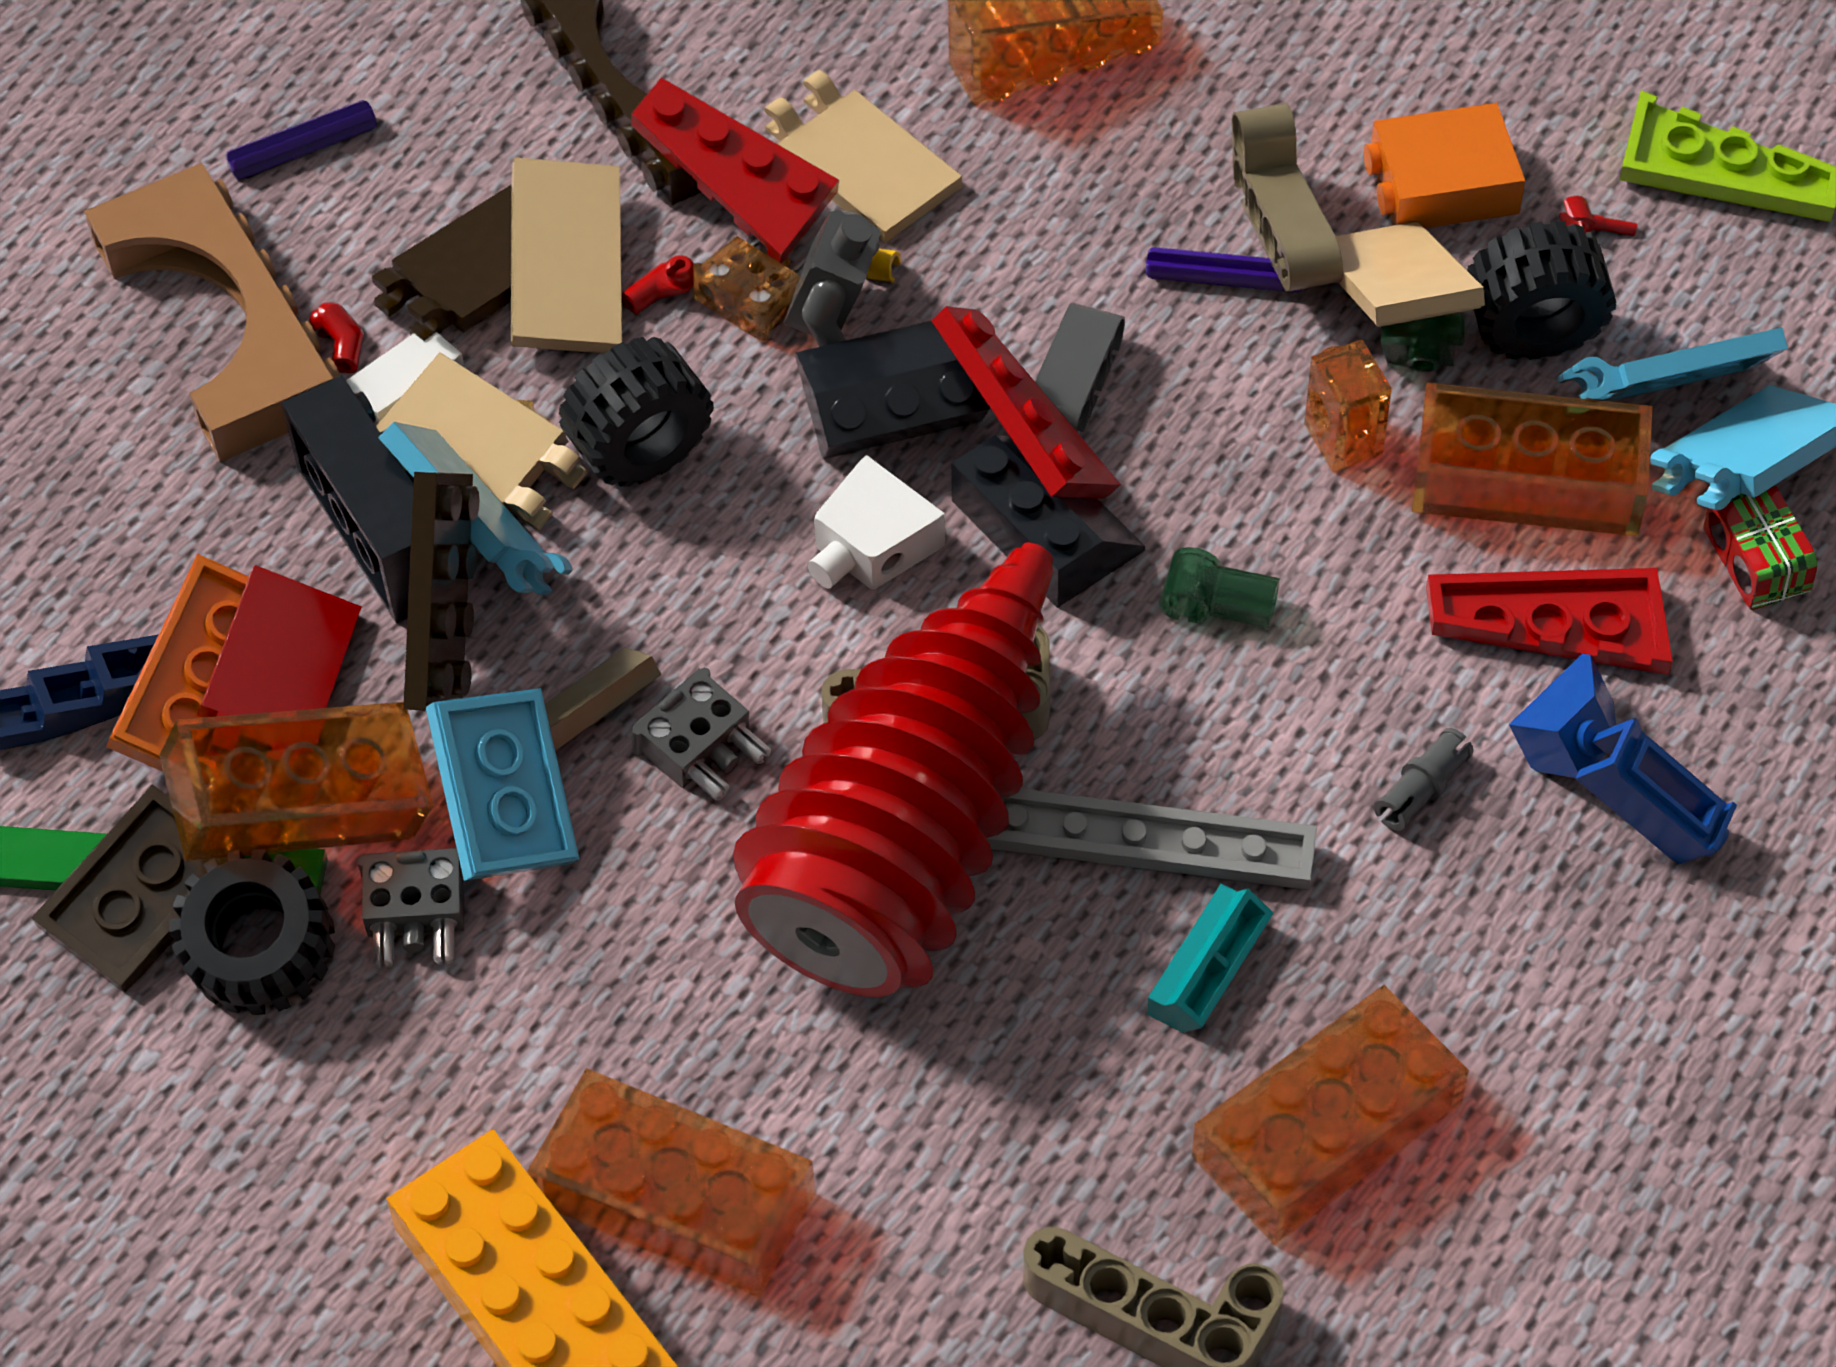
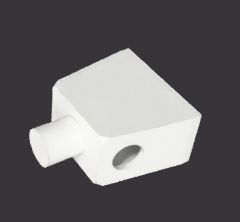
M866 455L816 513L814 518L816 547L821 552L812 558L807 566L812 577L825 588H831L847 573H850L868 588L875 590L937 552L945 545V513Z

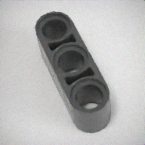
M1071 302L1035 382L1078 433V431L1084 432L1099 397L1094 395L1096 390H1102L1116 355L1111 353L1113 350L1118 351L1125 329V317Z

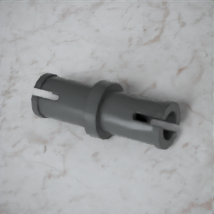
M1446 728L1421 757L1411 758L1402 767V777L1383 797L1374 803L1373 808L1377 817L1381 816L1388 808L1392 809L1381 820L1385 826L1396 831L1404 829L1408 825V821L1427 801L1437 800L1446 791V781L1465 761L1471 758L1474 752L1471 742L1466 743L1459 751L1455 749L1466 738L1462 732L1453 728Z

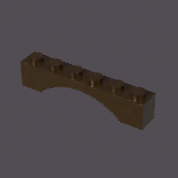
M520 0L522 11L528 23L532 27L539 25L544 31V38L552 56L555 59L563 57L567 62L570 77L577 90L580 92L587 90L592 96L593 107L600 121L604 125L612 123L615 127L617 139L624 154L628 158L636 156L640 161L642 173L649 188L653 192L661 190L671 205L701 193L697 188L698 182L683 168L677 169L631 126V114L647 94L622 75L612 64L601 45L600 34L605 18L603 0Z

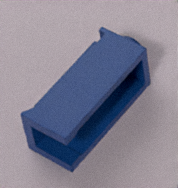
M1636 718L1596 733L1593 743L1604 753L1608 752L1611 757L1580 769L1575 778L1674 862L1682 864L1702 856H1711L1725 844L1729 836V829L1727 827L1737 807L1736 803H1726L1648 737L1641 730Z

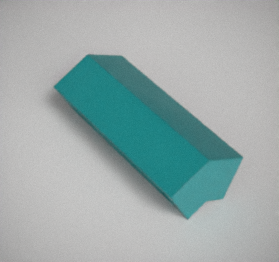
M1220 884L1148 996L1147 1015L1182 1033L1202 1028L1274 912L1248 888L1235 891Z

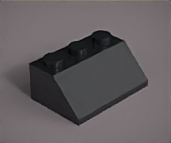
M931 321L795 353L823 459L981 422L990 410V406Z
M995 434L951 462L952 502L1006 557L1014 549L1021 548L1024 543L1028 542L1038 544L1050 552L1053 557L1052 567L1054 571L1046 597L1057 608L1145 551V545L1097 498L1051 497L1009 436Z

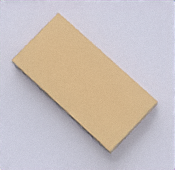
M514 157L512 164L511 346L606 353L613 346L622 343L620 166Z
M1418 221L1336 236L1343 261V278L1338 283L1378 327L1473 310L1485 306L1484 287Z

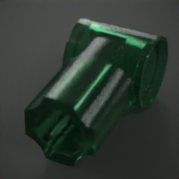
M1193 547L1181 548L1175 551L1171 558L1159 606L1168 617L1179 620L1180 615L1188 617L1187 622L1200 623L1206 620L1209 615L1269 628L1276 606L1280 578L1221 566V562L1216 556L1206 550Z

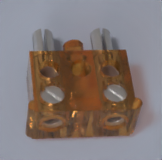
M736 236L704 263H695L693 265L694 299L756 339L765 341L769 338V332L786 318L806 258L790 270L788 268L790 266L788 257L781 264L768 256L767 247L758 239L749 244Z

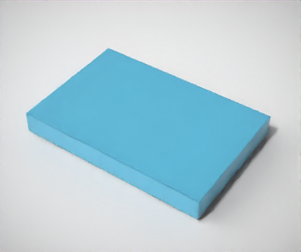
M541 688L438 701L428 705L426 712L464 881L564 866L579 861L580 858Z

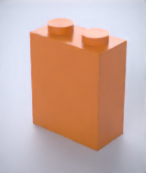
M1497 102L1382 119L1373 122L1371 143L1364 145V162L1368 175H1377L1379 181L1377 184L1379 210L1382 215L1390 214L1393 226L1418 221L1424 228L1520 214L1525 178Z

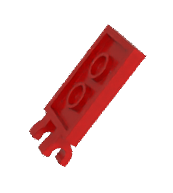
M254 565L197 716L213 722L200 759L222 766L228 751L232 747L236 733L239 731L268 742L255 779L272 786H278L283 772H286L293 752L308 756L313 747L362 606Z

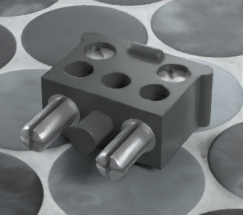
M705 667L695 671L633 724L632 751L635 756L643 755L681 788H684L693 780L715 800H721L728 793L729 784L708 766L714 762L725 773L731 772L740 760L729 749L733 744L757 764L763 763L764 759L766 760L771 753V749L749 730V710L710 678V670Z
M457 848L369 853L359 856L357 858V865L362 877V920L368 937L373 936V965L377 968H383V936L384 962L386 968H390L394 964V935H403V949L405 951L419 952L424 949V933H433V959L437 964L443 965V932H445V960L447 964L452 963L455 960V931H464V879Z

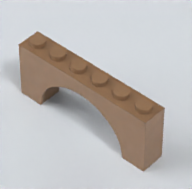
M200 163L87 209L84 213L93 243L114 279L127 274L149 270H169L192 274L222 288L239 304L246 314L245 333L230 363L211 381L189 393L198 425L219 462H223L287 434L288 429L281 403L337 378L340 374L330 357L322 360L318 354L321 348L311 324L308 321L300 323L295 315L299 314L298 308L287 285L280 287L276 285L274 281L277 278L276 272L265 249L259 251L254 249L252 245L255 243L254 235L245 216L242 213L234 216L231 211L234 208L233 201L222 179L213 181L203 163Z

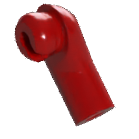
M677 255L670 258L668 262L661 263L621 293L623 305L632 313L638 315L658 299L689 292L696 284L698 278L694 262L687 256Z
M334 302L322 303L318 309L312 311L309 323L314 331L320 329L318 336H331L335 341L332 360L339 373L357 372L364 337L363 329L342 305Z

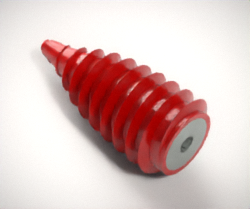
M1028 542L1024 543L1021 548L1014 549L1001 565L992 570L989 578L979 588L970 589L961 595L957 608H945L930 613L924 619L921 630L906 632L894 638L887 647L885 658L870 662L863 667L856 677L855 689L839 695L832 702L828 711V722L814 728L807 735L802 748L803 757L797 758L785 766L779 777V792L769 795L760 803L756 813V827L743 833L736 841L733 859L736 872L742 883V887L735 897L737 915L744 927L757 942L776 958L799 973L842 992L864 997H883L893 994L899 987L917 988L926 985L933 978V966L925 951L944 950L954 944L957 937L956 925L950 914L961 913L969 909L974 903L975 889L969 876L984 873L992 865L993 854L986 838L1000 835L1007 829L1009 815L1002 798L1015 795L1023 786V775L1014 757L1029 753L1034 746L1033 731L1021 713L1034 711L1041 702L1040 693L1036 685L1026 673L1027 667H1035L1041 662V654L1034 644L1037 625L1044 620L1041 611L1054 571L1052 567L1053 557L1044 547Z

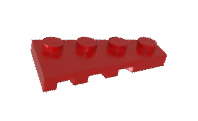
M946 306L931 320L1051 497L1104 499L1121 486L1118 480L996 336L992 323L984 314L976 309Z
M1657 568L1428 575L1426 592L1432 635L1577 659L1581 654H1590L1595 663L1670 675L1673 660Z

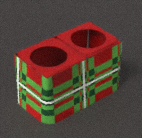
M1776 485L1755 498L1740 493L1732 498L1728 505L1721 510L1707 508L1703 529L1724 566H1727L1729 575L1746 605L1751 610L1812 591L1817 572L1815 552ZM1720 522L1726 534L1727 544L1725 550H1722L1717 545L1710 527ZM1736 555L1742 558L1749 571L1752 584L1750 594H1746L1737 581L1734 571V558Z

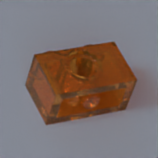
M1363 340L1343 346H1332L1319 354L1311 356L1304 425L1332 472L1383 456L1392 387Z

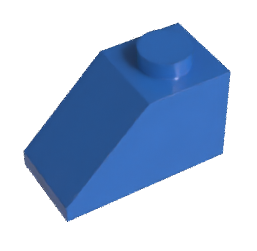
M1581 654L1509 724L1526 760L1536 772L1576 778L1580 769L1599 762L1607 754L1597 747L1593 740L1596 733L1616 726L1614 701L1590 654Z

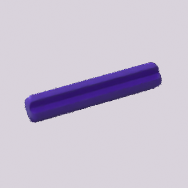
M360 100L229 150L226 153L228 167L236 180L245 179L373 130L377 126L375 114L368 101Z
M1152 247L1147 253L1146 275L1150 279L1299 293L1303 290L1286 291L1269 258Z

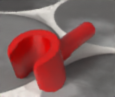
M1576 195L1566 198L1564 205L1567 213H1559L1560 221H1564L1566 226L1577 224L1584 227L1585 232L1602 230L1635 236L1637 230V223L1592 214L1588 201L1583 196Z

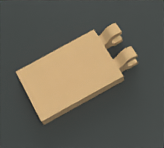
M817 70L803 80V85L812 92L804 98V103L819 114L806 124L800 120L793 106L782 97L777 98L764 107V112L774 119L765 125V130L780 141L778 145L839 179V189L832 201L845 212L859 213L870 224L877 226L881 230L879 239L884 243H887L962 188V175L855 89L842 97L831 78L821 70Z
M441 352L437 354L376 426L379 432L387 429L393 422L437 430L507 510L538 531L553 515L549 509L542 506L546 502L545 498L530 488L544 470L572 489L588 473L585 468L578 465V462L581 460L580 456L565 446L568 439L562 429Z

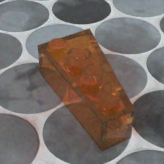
M948 0L949 65L973 106L989 100L999 101L1005 99L1013 92L1038 84L1048 85L1055 82L1059 77L1083 69H1097L1108 61L1132 53L1142 54L1149 51L1153 46L1162 44L1163 9L1157 0Z

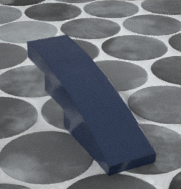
M158 635L87 646L84 662L30 670L27 674L26 686L0 690V751L54 739L120 716Z

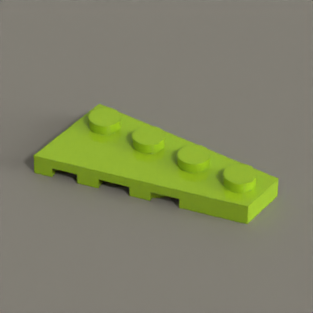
M1640 90L1621 168L1620 181L1827 222L1832 221L1836 206V166L1780 144L1772 149L1757 144L1751 138V133L1734 126H1731L1728 132L1701 122V113L1683 106L1679 112L1656 104L1657 96Z

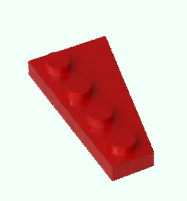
M662 77L631 114V126L677 169L683 168L698 182L697 188L709 200L714 201L716 199L734 216V223L748 236L753 234L767 247V254L779 266L785 261L838 192L839 179Z

